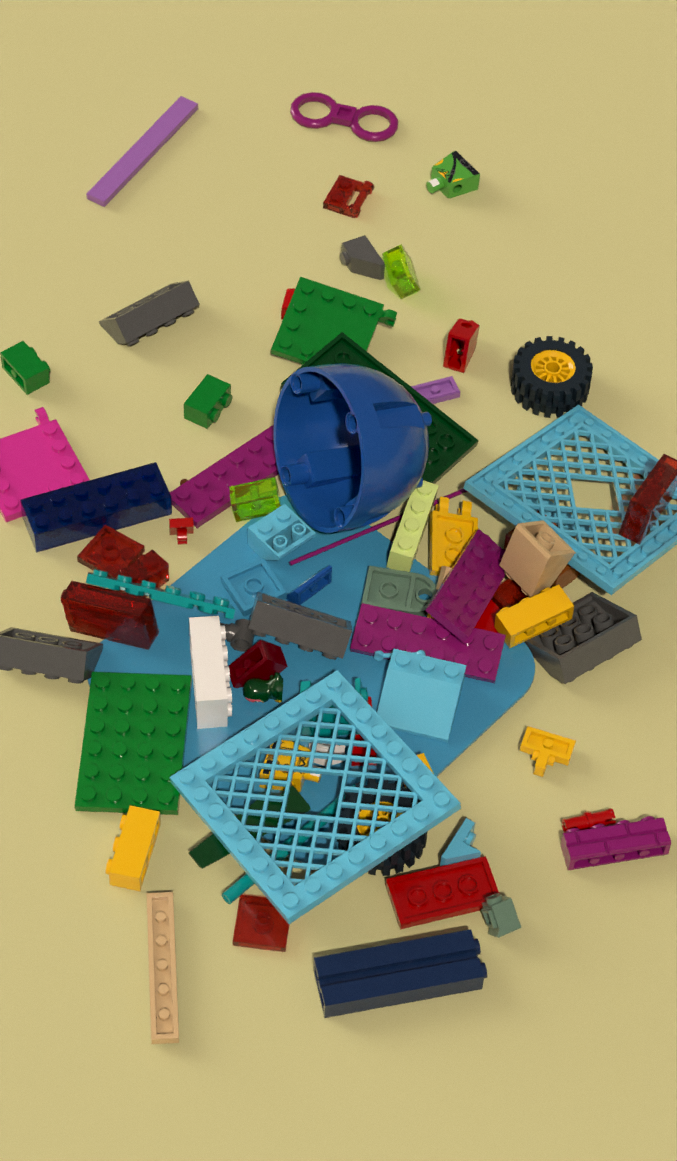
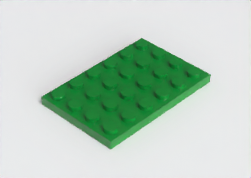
M92 672L74 806L76 811L128 813L129 806L131 805L159 811L163 815H178L180 793L171 784L169 777L183 769L192 687L191 675Z

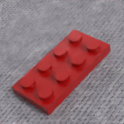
M486 856L392 877L385 881L400 929L481 911L483 908L482 903L486 902V898L499 893Z

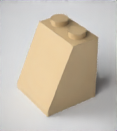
M544 520L518 523L499 565L505 571L506 576L514 580L521 587V591L525 595L533 597L543 589L551 587L576 552Z

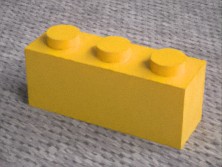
M559 584L552 588L547 587L531 598L526 597L516 605L502 608L496 613L495 628L498 633L506 635L505 643L510 649L573 618L574 605Z
M130 805L127 815H122L120 830L122 832L120 837H115L113 852L115 854L113 859H108L106 874L109 875L110 885L141 891L161 826L159 811Z

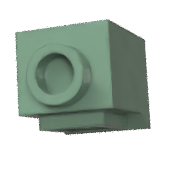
M497 893L488 896L486 902L482 903L483 908L481 911L486 925L489 927V935L499 938L522 928L512 898Z

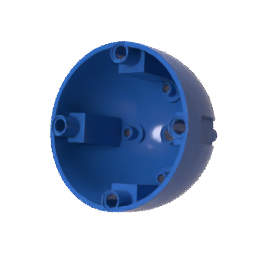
M338 363L303 367L295 371L285 382L277 401L274 416V450L283 488L297 514L313 529L324 533H333L369 525L399 507L410 497L416 488H420L423 485L422 476L429 454L427 426H430L432 422L430 413L422 412L411 394L393 378L368 367Z

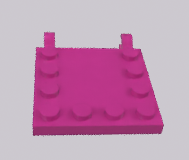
M44 407L35 409L37 415L35 419L38 426L0 439V513L5 522L93 491V485L56 419L49 421Z

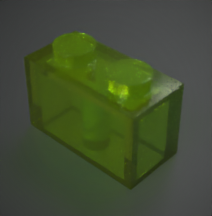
M402 244L382 253L390 284L401 299L421 290L412 259Z
M276 477L229 487L231 506L236 522L266 516L282 506Z

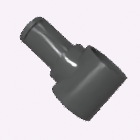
M239 619L235 624L220 623V625H225L227 642H230L231 647L237 651L246 652L253 645L255 634L252 633L251 629H248V619Z

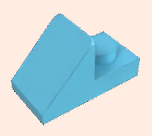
M467 818L465 819L441 856L440 866L481 857V851L472 847L476 838L474 833L475 822Z

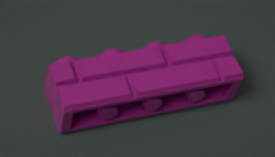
M647 816L637 822L622 820L616 823V825L611 826L597 824L591 827V829L586 830L572 828L562 834L560 844L567 870L668 855L671 839L663 817L655 819L653 816Z

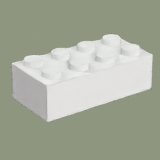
M219 616L189 618L190 654L197 729L228 727V717L232 716V690L229 685L230 671L227 665L228 652L227 646H225V625H220Z

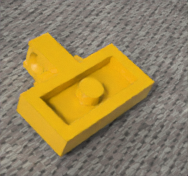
M527 726L520 751L532 755L531 760L536 761L533 774L543 777L547 765L553 766L554 762L568 766L576 741Z

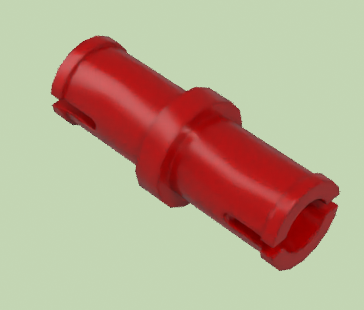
M612 808L595 813L587 811L581 816L562 819V824H565L562 825V829L566 833L567 830L572 828L586 830L591 829V827L597 824H604L605 826L615 825V813Z

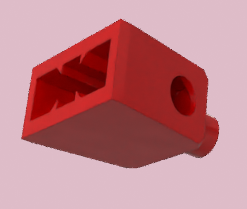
M458 319L448 333L443 367L461 373L465 372L476 349L479 324L472 320ZM462 348L461 355L457 353V350Z

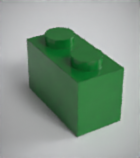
M24 341L0 352L2 368L26 395L50 383L49 365L46 361H42L37 356L34 348L29 347Z
M207 374L184 402V419L208 429L213 422L219 419L221 411L230 405L233 398L231 395V384Z

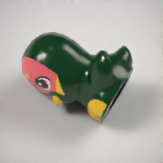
M275 672V675H270L268 680L250 678L244 683L243 695L249 702L264 703L269 699H273L275 702L280 703L282 702L283 678L278 672Z

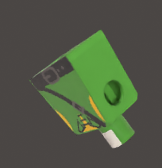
M455 150L433 165L431 180L426 183V186L432 194L440 190L447 198H453L477 190L479 188L480 173Z

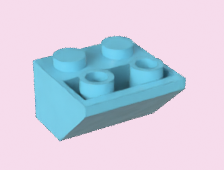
M283 504L248 527V546L265 560H280L315 537L316 533L286 504Z

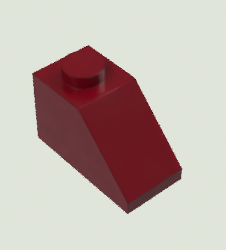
M260 640L229 665L230 679L233 687H243L244 683L250 678L268 680L270 675H275V672L281 673L288 667L281 647Z

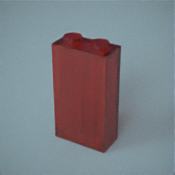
M666 454L662 455L631 498L619 535L639 545L673 498L677 487L676 459Z
M71 581L67 589L63 590L61 594V603L71 632L147 650L150 649L159 634L150 598Z

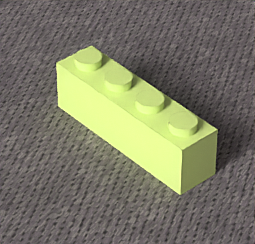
M423 480L422 487L416 488L410 495L389 553L387 568L411 571L439 485Z

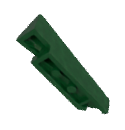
M291 786L285 813L304 814L310 810L309 804L296 788ZM256 800L250 805L249 809L262 810L264 801ZM269 801L267 811L281 812L282 802ZM238 814L236 817L241 822L243 815ZM248 815L246 825L259 826L261 816ZM266 817L264 827L277 828L279 818ZM284 818L283 825L293 819ZM248 831L256 840L258 832ZM212 834L188 854L200 868H205L230 853L216 836Z

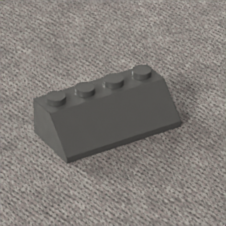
M189 280L176 282L100 320L99 324L117 344H127V346H130L140 341L138 337L141 335L149 336L157 332L158 326L163 324L165 327L176 322L175 317L179 315L184 317L193 313V308L200 304Z
M257 592L248 623V629H251L252 633L257 636L266 637L267 634L276 637L275 640L279 643L289 645L292 642L298 644L299 648L304 651L313 652L314 649L323 652L322 655L333 660H336L337 657L343 659L352 633L351 621L261 592Z
M10 627L0 632V670L20 669L23 674L35 675L36 673L45 674L44 677L48 679L63 677L68 678L70 683L80 684L91 678L103 650V644Z

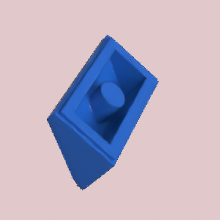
M329 565L319 570L289 592L286 599L298 605L303 604L331 583L332 567Z

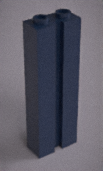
M470 929L315 957L313 972L324 1018L482 989L484 979L487 978V969L485 963H480V959L477 957L481 953L478 939L473 938Z

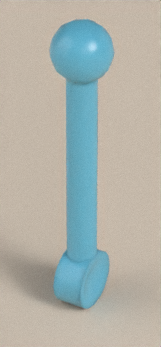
M423 650L411 652L426 656L425 651ZM376 651L374 659L381 661L384 658H391L392 653Z

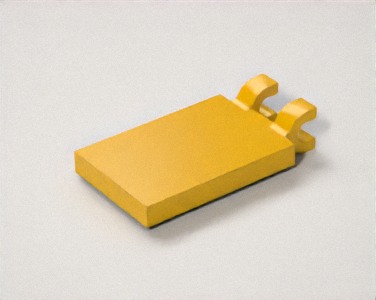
M440 496L439 504L435 505V510H432L430 514L429 575L439 576L442 566L452 568L472 535L478 530V518L471 517L472 502L463 500L461 508L457 510V514L448 513L449 498Z

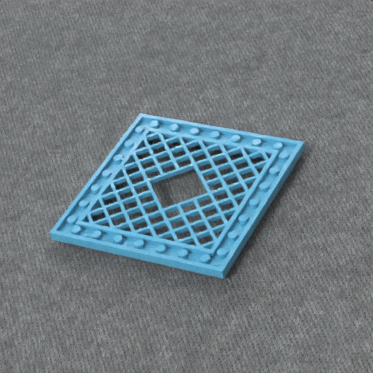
M579 404L465 481L464 484L466 491L515 526L518 523L544 520L576 552L568 564L610 595L614 594L677 545V513L672 514V510H677V505L670 504L669 498L677 499V472ZM578 435L586 436L590 439V442L579 441ZM565 445L576 446V451L565 450ZM581 447H591L592 453L581 452ZM596 448H603L608 454L597 453ZM551 455H561L562 461L551 460ZM567 456L578 457V462L567 461ZM583 458H593L594 464L583 463ZM598 459L609 460L610 465L599 464ZM614 460L622 461L626 464V467L615 466ZM536 464L548 465V471L537 470ZM553 466L564 467V472L553 471ZM569 467L580 468L581 474L570 473ZM585 469L596 470V475L585 474ZM601 470L611 471L612 476H602ZM617 472H627L628 478L617 477ZM632 473L641 474L644 479H635ZM522 474L533 475L534 481L523 480ZM538 476L550 477V482L539 481ZM555 477L566 478V483H555ZM571 479L614 482L619 511L576 507ZM619 483L630 484L631 489H622L619 487ZM508 484L519 485L520 491L509 490ZM635 484L646 485L647 491L636 490ZM524 486H534L536 492L525 491ZM651 486H658L662 489V492L652 491ZM540 487L552 488V494L541 493ZM557 489H568L569 495L557 494ZM621 494L632 495L633 501L622 500ZM637 496H647L649 502L638 501ZM526 497L537 498L538 504L527 503ZM653 497L664 498L665 504L654 503ZM542 499H553L554 505L543 504ZM559 500L570 501L571 507L559 506ZM624 506H633L635 512L624 511ZM640 507L650 508L652 514L641 513ZM656 509H666L667 515L657 514ZM544 510L556 511V517L545 516ZM561 512H571L573 518L561 517ZM577 513L588 514L589 520L578 519ZM593 514L604 515L605 521L594 520ZM610 516L621 517L622 523L611 522ZM626 517L637 518L638 524L627 523ZM642 519H652L654 525H644ZM658 520H663L665 522L659 526ZM563 523L574 524L575 530L564 529ZM579 525L590 526L591 532L580 531ZM595 526L607 527L608 533L596 532ZM612 528H623L624 534H613ZM628 529L639 530L640 536L629 535ZM644 530L652 532L645 536ZM581 537H592L593 543H582ZM598 538L609 539L610 545L599 544ZM614 539L625 540L626 546H616ZM631 541H639L631 546ZM600 550L611 551L612 557L601 556ZM616 551H618V552H624V553H623L622 555H620L619 557H617V552H616Z
M338 670L169 777L171 784L288 924H291L461 809V803ZM323 714H337L335 723L322 722ZM318 715L317 722L308 721ZM341 715L350 725L340 724ZM298 728L297 735H287L294 729ZM302 728H316L314 737L301 736ZM320 729H334L332 738L319 737ZM338 730L352 731L350 740L337 739ZM356 731L365 741L355 740ZM282 740L295 741L294 749H280ZM277 741L275 749L266 748ZM299 743H313L311 752L298 751ZM317 744H331L329 753H317ZM335 745L349 746L347 755L334 754ZM353 746L367 747L365 757L352 756ZM371 748L380 758L370 757ZM261 754L274 755L272 764L259 763ZM256 755L254 762H245L252 756ZM279 755L292 756L290 766L277 765ZM296 758H310L308 767L295 766ZM314 759H328L326 769L313 768ZM332 760L346 761L345 769H331ZM350 762H364L363 771H349ZM368 763L382 764L381 773L367 772ZM386 765H388L396 775L385 774ZM240 767L253 768L251 778L238 777ZM234 769L233 776H225L226 773ZM257 770H271L269 779L256 778ZM275 771H289L287 781L274 780ZM293 772L343 776L335 817L285 813ZM347 777L361 778L360 787L346 786ZM366 778L379 779L378 789L364 788ZM384 780L398 781L396 790L382 789ZM218 782H232L230 792L217 791ZM402 782L411 792L401 791ZM236 783H248V793L235 792ZM254 784L268 785L266 795L252 794ZM272 786L286 787L284 796L271 795ZM344 793H358L357 803L343 802ZM363 794L377 795L375 805L361 803ZM381 795L395 796L394 805H380ZM220 797H228L227 805ZM399 797L413 798L412 808L398 807ZM233 798L246 799L244 809L231 808ZM251 800L264 801L263 809H249ZM269 801L282 802L281 812L267 811ZM341 809H355L354 819L341 818ZM360 809L374 810L372 820L358 819ZM378 811L392 812L391 822L377 821ZM397 813H403L396 818ZM234 814L243 815L242 821L240 822ZM247 816H261L259 826L246 825ZM265 818H279L277 828L264 827ZM284 818L297 819L296 829L282 828ZM302 820L316 821L314 831L300 830ZM320 822L334 823L333 832H319ZM339 823L352 824L351 835L337 833ZM357 825L371 826L370 835H355ZM375 827H382L375 832ZM248 831L258 832L256 840ZM262 833L276 834L274 844L260 843ZM281 834L294 835L293 844H279ZM299 836L313 837L311 847L297 846ZM317 838L331 839L329 849L315 848ZM336 839L350 840L348 850L334 849ZM354 841H361V842H359L358 844H356L355 846H353V845H354ZM264 849H271V850H273V851H272L271 858H270V856L264 851ZM277 850L291 851L289 861L276 860ZM296 852L309 853L308 863L294 862ZM314 854L328 855L326 865L312 864ZM333 855L338 856L337 858L332 860ZM279 867H288L287 874L285 875ZM292 869H306L305 879L291 878ZM311 870H317L316 872L310 875Z

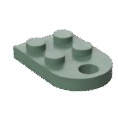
M369 566L362 603L425 616L428 614L425 610L437 592L436 585L430 578L419 573ZM422 594H427L431 597V599L422 600L419 598V596Z

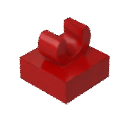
M193 517L169 519L170 535H177L178 545L187 544V534H193L194 531Z

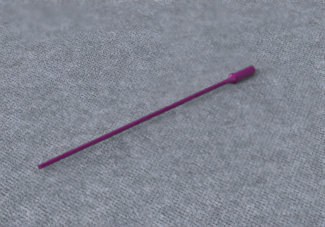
M463 488L444 497L451 499L468 491ZM439 499L435 500L433 506L439 504ZM403 514L291 560L289 565L292 566L402 519Z

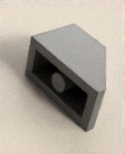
M365 235L342 243L340 260L343 265L348 267L351 273L378 280L384 279L385 263Z

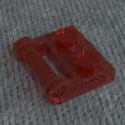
M339 175L323 202V208L357 218L367 196L373 192L374 184L370 181L361 182ZM356 191L360 192L355 202L349 206L348 204Z

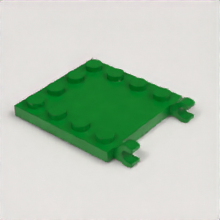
M300 276L272 345L271 354L304 364L341 332L365 351H368L378 322L393 327L398 312L389 309L383 310L384 304Z

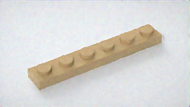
M173 892L147 893L151 1044L179 1043Z

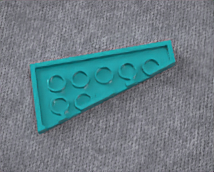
M94 569L93 573L88 572L86 579L88 584L117 591L124 590L126 593L136 596L146 595L152 600L193 609L195 606L199 611L209 614L225 613V617L233 619L235 614V608L229 604L230 601L221 597L214 596L213 600L205 599V594L190 591V594L187 595L181 593L180 588L166 585V589L156 588L157 583L142 580L141 584L132 582V577L119 574L116 579L108 577V572Z

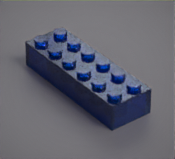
M156 462L20 500L22 518L36 553L172 514V498Z

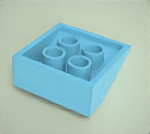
M393 649L377 713L392 730L448 743L465 680L466 665Z

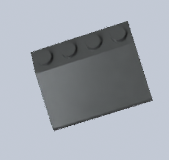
M591 592L573 603L574 611L571 620L525 641V644L529 647L533 657L550 676L566 684L641 641L642 637L637 615Z

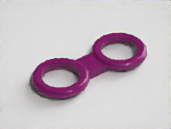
M310 92L302 94L295 98L290 108L292 118L299 125L315 129L327 127L332 123L351 127L355 135L366 141L379 142L387 140L398 130L399 121L396 115L388 108L368 105L357 110V107L336 103L334 99L323 93ZM307 102H320L329 107L330 113L320 119H310L304 117L300 113L299 108ZM373 114L386 118L390 125L383 131L369 132L360 127L358 122L362 117Z

